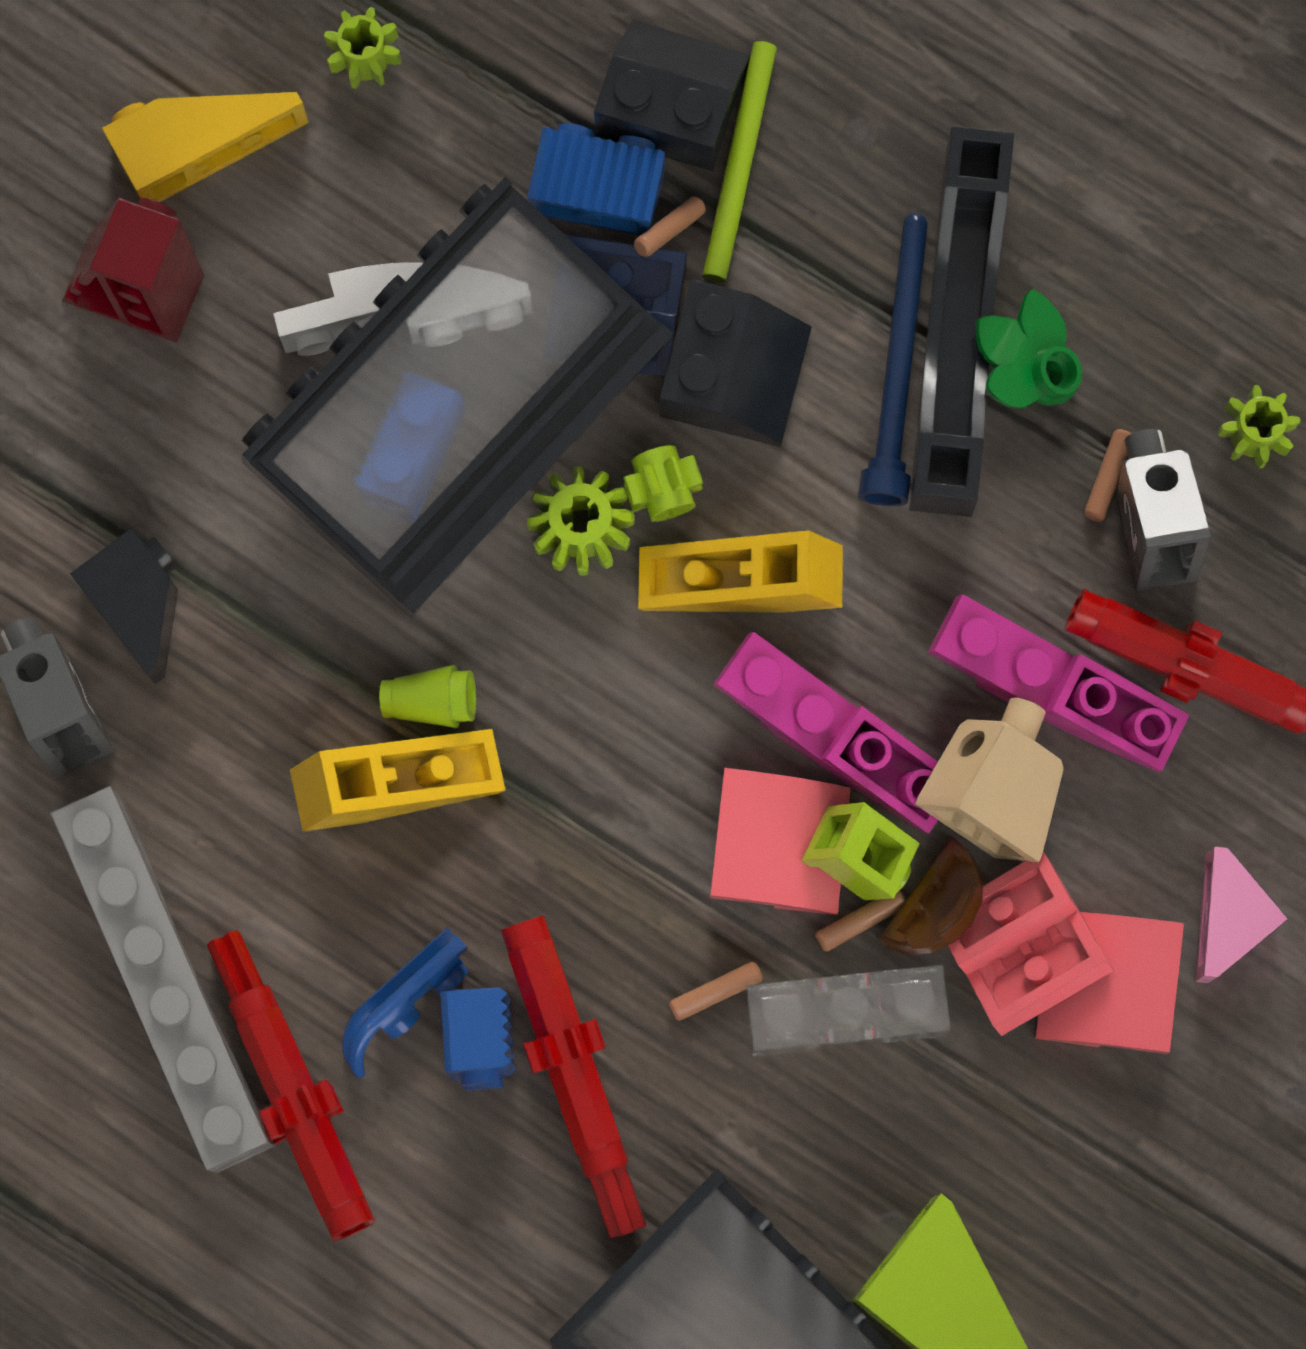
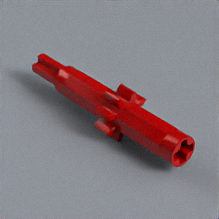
M1082 589L1067 618L1065 631L1164 676L1165 679L1160 688L1161 692L1185 703H1188L1190 699L1194 700L1198 692L1269 724L1278 725L1296 734L1306 733V688L1296 684L1294 680L1217 646L1222 635L1221 631L1196 620L1191 625L1187 624L1184 631L1108 597L1104 598L1086 589Z
M542 915L504 928L500 932L536 1036L535 1040L522 1045L532 1074L545 1069L548 1071L575 1153L578 1156L584 1177H589L609 1238L623 1236L646 1227L647 1225L626 1167L629 1160L592 1054L606 1048L596 1018L584 1023L581 1022L545 916Z
M234 930L221 938L211 940L207 947L231 999L228 1003L229 1010L271 1103L270 1107L258 1112L270 1141L273 1140L274 1145H277L287 1139L332 1241H338L361 1232L371 1226L376 1220L331 1121L332 1117L344 1112L332 1084L329 1083L328 1079H325L315 1085L275 995L269 985L263 984L241 933L238 930Z

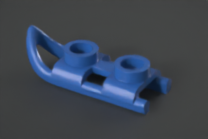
M448 927L370 996L349 1019L343 1035L342 1051L348 1067L357 1078L365 1076V1050L371 1038L380 1028L391 1039L403 1035L415 1024L420 1016V1012L414 1006L417 1000L431 988L439 995L440 992L451 991L467 975L468 968L463 964L459 956L468 947Z

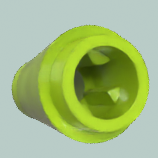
M454 664L397 677L392 680H382L379 691L381 714L384 718H396L458 728L460 722L473 721L475 718L476 685L474 675L471 670L458 671L457 666Z

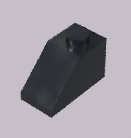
M131 528L70 573V575L144 672L156 684L166 674L178 589L168 573L177 566L154 536L143 543Z

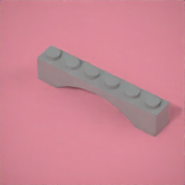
M109 786L51 812L206 1170L218 1173L275 1147L276 1145H274L273 1140L270 1141L258 1114L260 1109L250 1086L223 1035L193 970L162 896L146 850L123 798Z

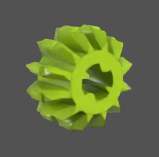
M577 466L572 471L573 484L566 486L561 476L557 473L548 477L551 491L555 496L537 491L533 493L531 497L532 504L542 513L528 516L527 528L535 533H543L533 543L534 550L538 555L546 554L557 548L552 560V566L555 570L562 571L570 558L573 557L576 558L578 574L586 576L589 574L588 558L595 556L599 564L605 569L613 566V558L607 545L624 551L629 548L630 538L619 529L633 526L635 524V516L632 511L619 509L628 500V493L625 488H615L605 493L609 484L608 473L600 471L590 485L585 483L583 467ZM577 510L588 511V518L591 521H588L586 532H574L571 521L574 520L575 511Z

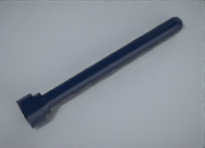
M919 213L908 215L903 222L875 458L869 459L868 468L863 469L860 475L858 498L866 503L881 506H903L908 503L911 476L905 473L906 463L900 461L928 229L926 218Z

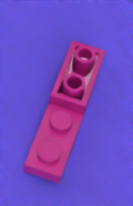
M964 594L955 597L927 652L976 679V686L1008 703L1010 698H1021L1031 701L1045 710L1046 714L1043 721L1156 772L1163 770L1190 716L1082 654L1072 656Z
M755 632L748 633L713 683V686L760 720L758 724L803 756L921 832L929 834L938 820L915 805L938 761L863 706H854Z

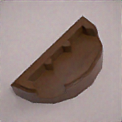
M953 836L879 938L887 949L906 955L933 953L954 943L972 925L982 904L983 878L975 858Z

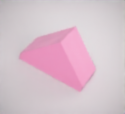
M1214 847L1205 854L1195 982L1209 983L1217 978L1287 920L1286 916L1238 859L1225 847Z

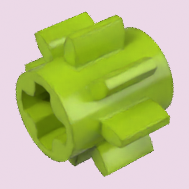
M372 7L366 11L365 15L353 17L345 10L342 11L343 23L338 33L327 31L324 34L327 47L338 51L327 59L331 73H338L345 69L349 74L353 89L360 85L361 80L369 81L374 79L379 85H384L383 72L387 65H400L402 61L400 51L394 46L389 45L399 37L395 23H389L381 27L377 22L375 10ZM364 41L373 43V47L366 46L362 55L353 54V50H360L363 47Z
M1254 385L1249 393L1248 402L1245 405L1239 399L1230 398L1224 408L1227 414L1235 420L1222 424L1217 431L1219 437H1230L1235 447L1230 459L1235 461L1242 454L1248 457H1255V463L1260 469L1264 468L1268 462L1271 449L1282 456H1286L1290 452L1293 444L1282 434L1296 429L1300 423V417L1287 416L1283 406L1287 397L1285 393L1278 395L1275 399L1262 396L1260 386ZM1252 416L1258 417L1260 426L1271 428L1265 438L1260 437L1257 427H1247V423Z
M666 445L645 451L631 460L635 474L625 476L623 479L633 512L647 508L650 520L652 522H659L683 515L696 507L692 493L703 490V480L694 455L680 459L676 446Z

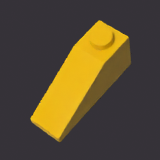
M285 92L157 98L146 105L138 102L124 107L113 116L112 123L102 127V130L139 199L147 198L161 202L309 122L298 93Z
M810 530L639 547L638 609L642 611L786 613L842 608L843 545Z
M492 729L324 750L317 752L290 769L303 832L366 823L495 795L505 791Z

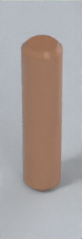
M690 197L635 239L634 248L636 252L643 257L652 255L705 214L704 202L698 197Z
M1117 429L1113 432L1084 513L1088 519L1101 522L1105 520L1119 482L1123 462L1128 458L1124 440L1132 433L1126 430Z
M899 890L894 899L873 900L817 931L815 938L821 949L828 952L898 913L906 899Z
M749 962L670 1000L669 1007L675 1019L681 1021L762 982L763 976L758 965L755 962Z

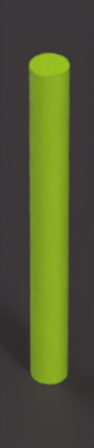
M756 41L752 46L702 277L712 282L724 283L727 281L777 47L764 41Z

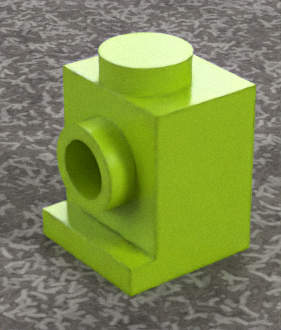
M865 802L833 805L827 807L801 861L809 867H819L863 900L894 899L896 893L906 884L910 876V863L920 843Z

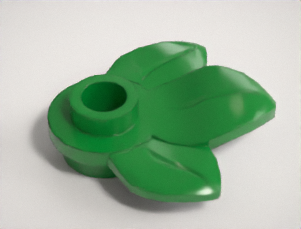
M1035 289L1027 291L1021 303L1017 320L1010 317L991 315L981 317L976 321L975 337L978 349L983 358L995 368L987 378L985 388L998 402L1011 408H1024L1035 401L1046 406H1056L1068 401L1074 395L1082 381V366L1077 355L1071 349L1065 347L1066 324L1043 294ZM1046 369H1047V371H1048L1049 374H1050V380H1049V378H1048Z

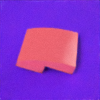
M724 768L710 898L774 905V909L838 915L841 883L819 867H809L801 860L827 807L849 804L851 788L791 776Z
M1044 851L1040 862L1025 861L983 886L982 904L972 925L954 943L948 945L958 966L968 977L993 1027L1001 1036L1113 972L1101 947Z
M1081 912L1110 963L1113 972L1037 1015L1035 1039L1092 1047L1109 1046L1161 1054L1170 1053L1184 923Z

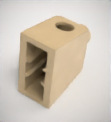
M1010 698L1001 721L967 719L961 723L921 790L915 805L994 858L1040 862L1064 770L1061 759L1035 741L1046 714L1045 710L1031 701L1021 698Z

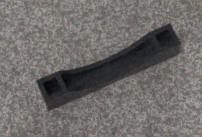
M951 127L944 164L909 502L910 511L972 517L978 501L984 443L985 385L988 377L989 363L983 358L978 349L975 330L976 321L979 318L991 316L994 313L999 260L1009 193L1015 134L1013 132Z

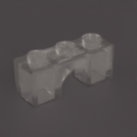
M943 965L747 985L745 994L752 1057L811 1051L824 1046L853 1042L880 1041V1043L944 1037L950 1031Z

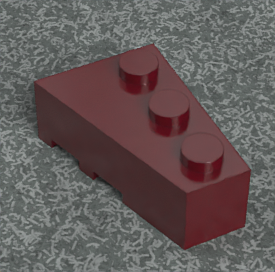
M118 198L89 234L62 301L177 343L204 277L179 219L175 218L177 213L170 207L155 200L141 198L139 204H135Z

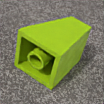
M943 1194L930 1199L852 1300V1302L911 1349H1028L952 1201Z

